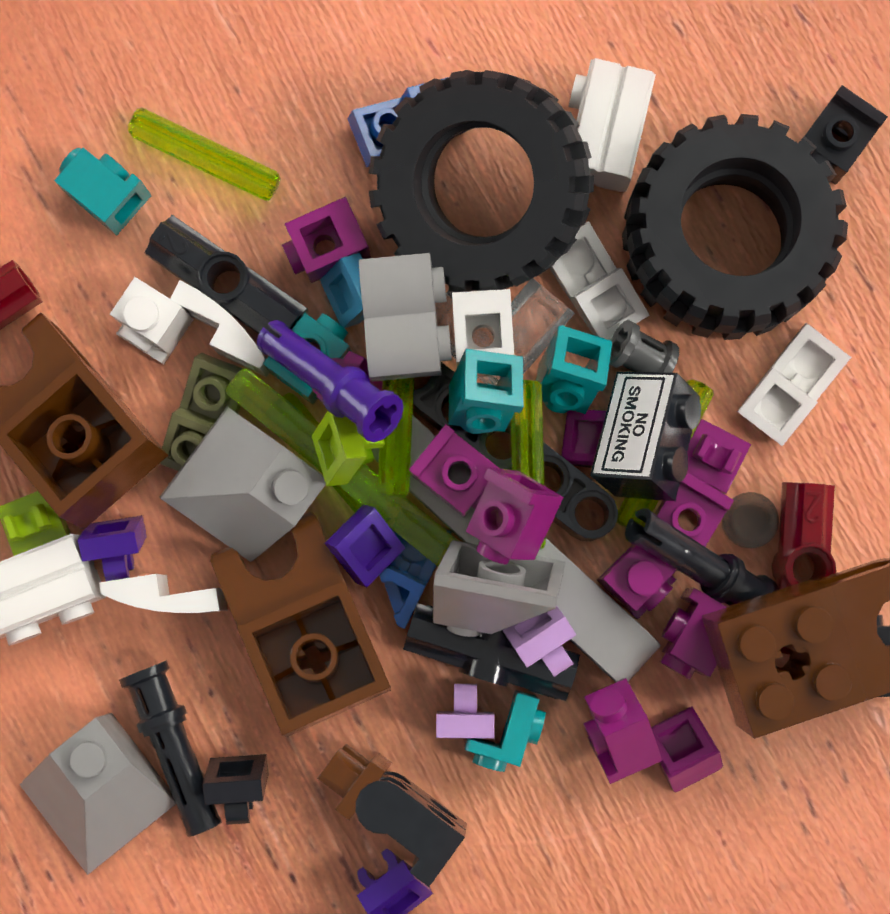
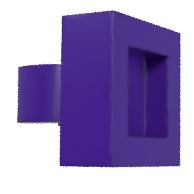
M365 504L324 543L353 581L366 588L405 549L376 508Z
M143 515L91 523L84 529L77 540L82 562L102 559L106 581L130 578L129 570H134L132 554L139 553L147 537Z
M389 849L381 852L388 864V871L379 879L375 880V877L364 867L357 871L359 882L366 888L357 897L367 914H408L434 894L430 887L410 873L411 866Z

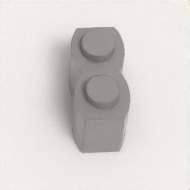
M430 253L359 259L369 378L373 382L442 375L441 361L452 360L449 325L437 326L435 303L447 302L444 268H432Z

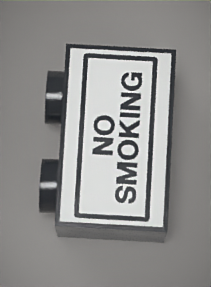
M617 372L590 476L615 497L676 501L680 482L684 480L688 471L687 451L692 431L698 425L701 417L700 396L678 373Z

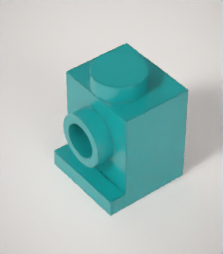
M84 147L72 150L65 157L59 168L60 174L54 180L71 199L116 236L152 196L138 177L133 173L130 175L108 154L104 153L98 160Z
M304 313L292 329V331L307 342H315L320 345V351L331 359H343L348 351L352 352L350 345L343 341L348 335V331L324 313L317 320ZM270 356L265 360L263 365L269 373L314 405L318 398L309 385Z
M559 325L538 364L533 399L543 401L548 409L556 413H566L569 410L586 414L597 393L603 391L607 385L613 341ZM566 351L589 358L590 360L586 367L565 362Z
M466 348L449 384L448 424L461 426L465 431L473 434L493 431L505 432L514 413H521L524 407L523 356ZM477 373L501 376L497 385L477 383Z

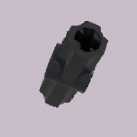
M174 215L161 222L150 237L148 247L144 252L146 256L188 285L214 300L228 313L258 334L264 327L271 334L279 338L280 335L269 327V322L274 320L282 321L292 330L303 314H308L309 312L308 308L247 267L237 255L224 251ZM235 271L240 274V282L233 291L229 293L214 291V283L221 273Z
M417 603L403 650L460 667L459 672L505 687L510 683L526 688L528 691L564 701L567 700L572 688L580 654L565 650L573 665L554 677L542 658L526 667L503 630L493 634L481 632L479 636L474 637L457 635L450 632L446 625L433 623V606H425Z

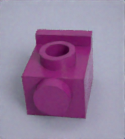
M346 197L285 223L291 240L281 245L295 275L306 271L311 283L320 280L343 257L360 253L363 259L371 258L369 246ZM323 240L332 241L335 244L334 250L321 256L315 252L319 242Z
M445 424L411 466L409 472L413 478L462 517H465L471 508L476 509L488 483L483 478L487 468L499 467ZM462 463L468 466L471 471L470 479L464 484L453 483L448 477V471L452 465Z
M488 467L483 477L488 483L466 532L480 540L476 551L491 561L507 565L510 559L535 560L564 497L520 471Z
M687 472L684 480L680 482L676 501L662 500L654 514L706 547L734 500ZM682 510H690L696 515L697 525L694 530L686 531L680 527L678 516Z
M632 544L597 581L638 620L647 610L651 611L673 589L671 585L676 579L672 575L676 569L641 547Z
M686 588L681 599L690 604L686 611L677 608L666 624L662 637L668 640L662 651L665 654L660 663L689 680L694 672L710 677L717 664L701 616L726 608V606L696 588Z
M626 678L584 696L592 719L583 723L590 745L610 784L663 761L648 717Z

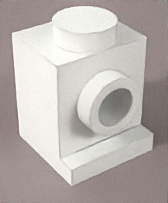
M136 277L131 281L110 313L113 318L122 324L116 333L119 337L163 365L194 320L182 306Z
M510 289L452 293L456 365L458 366L466 348L514 355ZM479 328H487L494 334V341L487 347H479L473 342V333ZM477 373V377L494 376Z

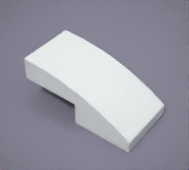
M587 221L585 225L580 227L575 236L577 240L569 251L563 254L555 262V265L550 267V270L594 336L611 340L616 329L624 321L630 320L637 324L648 317L649 313L623 269L616 268L590 222Z
M179 280L170 299L182 306L191 317L217 329L210 342L212 348L218 354L267 377L269 371L263 365L266 357L258 349V346L246 330L214 300Z
M805 323L737 412L783 446L818 403L817 399L852 357L809 324Z
M151 574L99 582L102 595L137 608L170 613L228 611L227 602L221 588L170 595L167 575Z

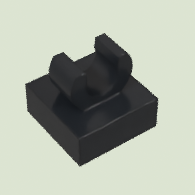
M267 755L210 758L203 781L205 805L224 804L227 825L250 823L249 809H253V802L263 801L269 775Z

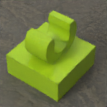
M327 411L311 436L326 487L347 485L362 464L370 463L375 459L372 448H383L385 445L384 439L377 442L367 441L358 433L355 423L347 417H335L329 411Z
M38 491L0 506V521L13 556L71 534L66 520L60 518Z

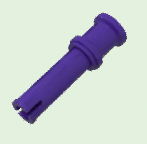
M274 320L268 323L269 327L280 335L279 338L271 334L264 327L262 328L257 338L258 349L321 394L325 408L335 417H347L355 423L358 433L364 439L370 442L383 440L397 427L404 407L403 401L394 392L388 390L381 391L370 383L369 376L358 367H342L289 329L282 321Z

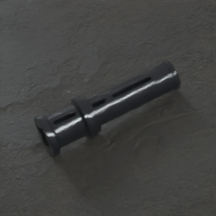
M642 508L635 513L638 519L646 523L645 527L631 518L627 523L625 538L628 542L641 547L698 582L703 593L720 603L725 602L732 606L779 590L777 583L766 575L756 576L746 570L744 562L735 555H717L657 517L647 508Z
M166 660L119 679L122 688H128L140 717V721L137 723L139 733L142 732L144 737H150L174 801L181 814L188 837L216 827L222 821L214 804L205 805L203 792L204 777L182 723L187 720L185 717L187 711L184 705H178L166 676V672L169 670Z

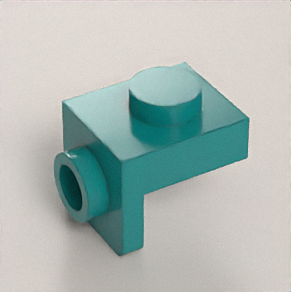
M515 690L500 744L482 738H466L464 750L474 753L472 762L500 772H505L507 763L520 767L527 742L537 745L543 729L546 712L537 709L540 699L535 695Z

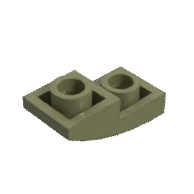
M204 353L194 357L180 407L172 413L162 448L169 456L160 463L161 465L179 471L226 407H229L237 414L239 413L252 375L251 371Z

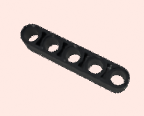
M441 362L442 375L430 376L427 384L416 390L404 387L399 382V379L390 380L393 392L401 398L404 404L438 431L445 424L449 426L458 436L500 469L520 471L529 477L531 472L540 466H549L555 469L561 480L560 488L556 493L564 498L553 522L572 537L580 541H593L602 538L614 528L617 522L618 509L615 500L609 493L514 418L511 419L505 432L512 435L516 440L517 452L511 458L505 460L496 459L491 456L485 445L490 435L502 431L473 434L465 431L461 426L448 424V421L442 414V408L449 401V384L455 372ZM592 500L601 506L604 512V522L599 529L586 530L578 524L575 518V508L579 502Z

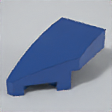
M402 508L391 530L405 549L379 576L388 593L395 613L396 624L405 629L449 541L452 531L410 510Z

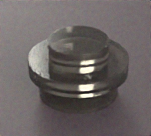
M755 492L742 493L732 498L734 502L721 520L723 531L728 539L743 548H757L767 544L775 536L779 525V516L774 504L764 495Z

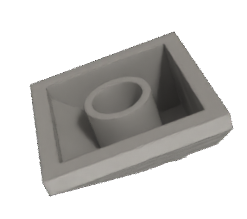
M226 407L160 495V499L252 562L295 527L326 483L322 474L235 411Z
M452 540L435 573L433 585V623L446 625L447 629L454 634L474 637L479 636L481 632L487 634L496 633L555 609L565 562L536 556L535 560L510 559L509 563L504 565L491 561L476 551L477 545Z
M112 713L94 718L51 752L20 784L21 788L87 875L176 805L169 787Z

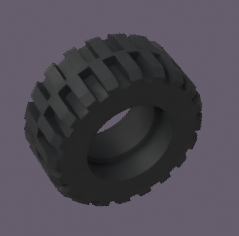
M470 70L452 72L449 78L443 80L434 78L419 86L420 94L416 97H405L394 109L398 117L393 124H383L376 139L383 144L380 156H371L369 174L377 175V190L369 191L371 208L380 207L384 221L376 225L384 240L392 238L399 247L394 252V255L430 253L432 268H444L445 284H448L449 291L454 292L503 290L513 286L516 287L555 265V262L563 254L567 253L577 240L575 236L580 227L585 225L590 212V208L587 207L589 194L594 192V175H590L588 159L592 158L587 141L582 140L577 129L580 125L571 112L565 111L558 103L559 99L546 89L532 84L531 81L489 70L484 72ZM492 128L509 135L524 149L532 166L534 189L532 200L526 213L512 228L495 236H474L457 229L442 212L435 193V170L442 151L451 139L470 129Z
M741 114L735 124L729 125L725 115L709 117L702 129L698 130L697 126L690 124L677 131L672 143L663 142L652 154L647 167L642 169L624 216L626 226L622 233L623 250L628 251L630 255L626 266L632 281L640 279L644 286L640 295L650 307L656 303L661 305L667 311L663 318L677 327L683 321L693 326L692 334L706 338L713 332L722 333L724 340L741 339L746 333L750 332L758 336L771 331L781 322H787L823 290L826 286L825 281L836 271L842 258L837 249L847 240L848 223L838 219V215L847 207L844 192L841 189L832 191L829 183L837 174L828 160L818 164L811 156L817 147L805 136L799 143L787 137L786 134L790 127L774 120L770 128L758 126L759 117L757 115ZM714 185H732L744 188L761 198L773 212L780 229L781 248L775 261L764 271L749 276L725 274L702 262L689 247L681 226L683 208L696 191Z

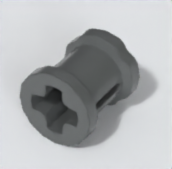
M630 320L624 321L611 338L613 342L609 365L615 368L623 366L633 372L672 373L677 364L679 347L676 343L668 340L662 343L641 332L640 326Z

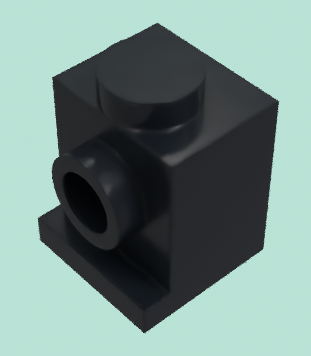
M841 85L805 135L817 147L811 154L816 162L821 164L828 160L837 174L831 181L835 185L848 172L888 117L843 85ZM832 132H834L847 142L837 141L833 137Z

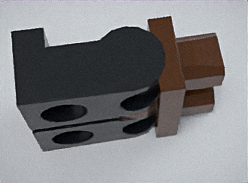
M344 745L342 749L340 748L317 778L343 798L335 810L348 820L356 813L359 822L365 829L377 834L387 833L413 853L415 859L410 873L430 887L464 840L467 823L405 776L397 772L387 771L392 762L380 753L369 762L350 746Z

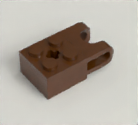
M39 313L22 329V334L33 351L31 369L22 380L15 384L0 386V445L60 518L84 530L169 455L63 331L43 313ZM84 441L82 447L79 448V445Z
M312 512L305 513L295 527L291 529L295 538L298 556L292 570L279 579L265 581L252 576L238 552L230 547L211 554L210 559L282 736L289 737L391 691V686L333 553L324 544L327 540L316 515ZM316 645L320 652H327L329 650L331 652V660L324 662L327 669L322 673L316 674L311 668L304 670L301 668L300 661L307 659L304 651L310 646Z
M890 558L871 561L814 581L807 580L701 616L736 726L755 739L890 693V645H884L877 634V616L883 604L890 600ZM787 647L790 649V657L788 662L780 668L775 665V659L783 658L780 649Z

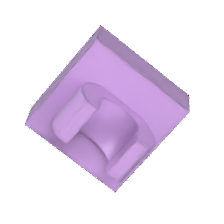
M557 606L551 611L503 629V632L526 667L542 658L555 677L573 665L562 644L575 637L576 633Z
M454 684V711H437L436 738H494V713L477 712V684Z

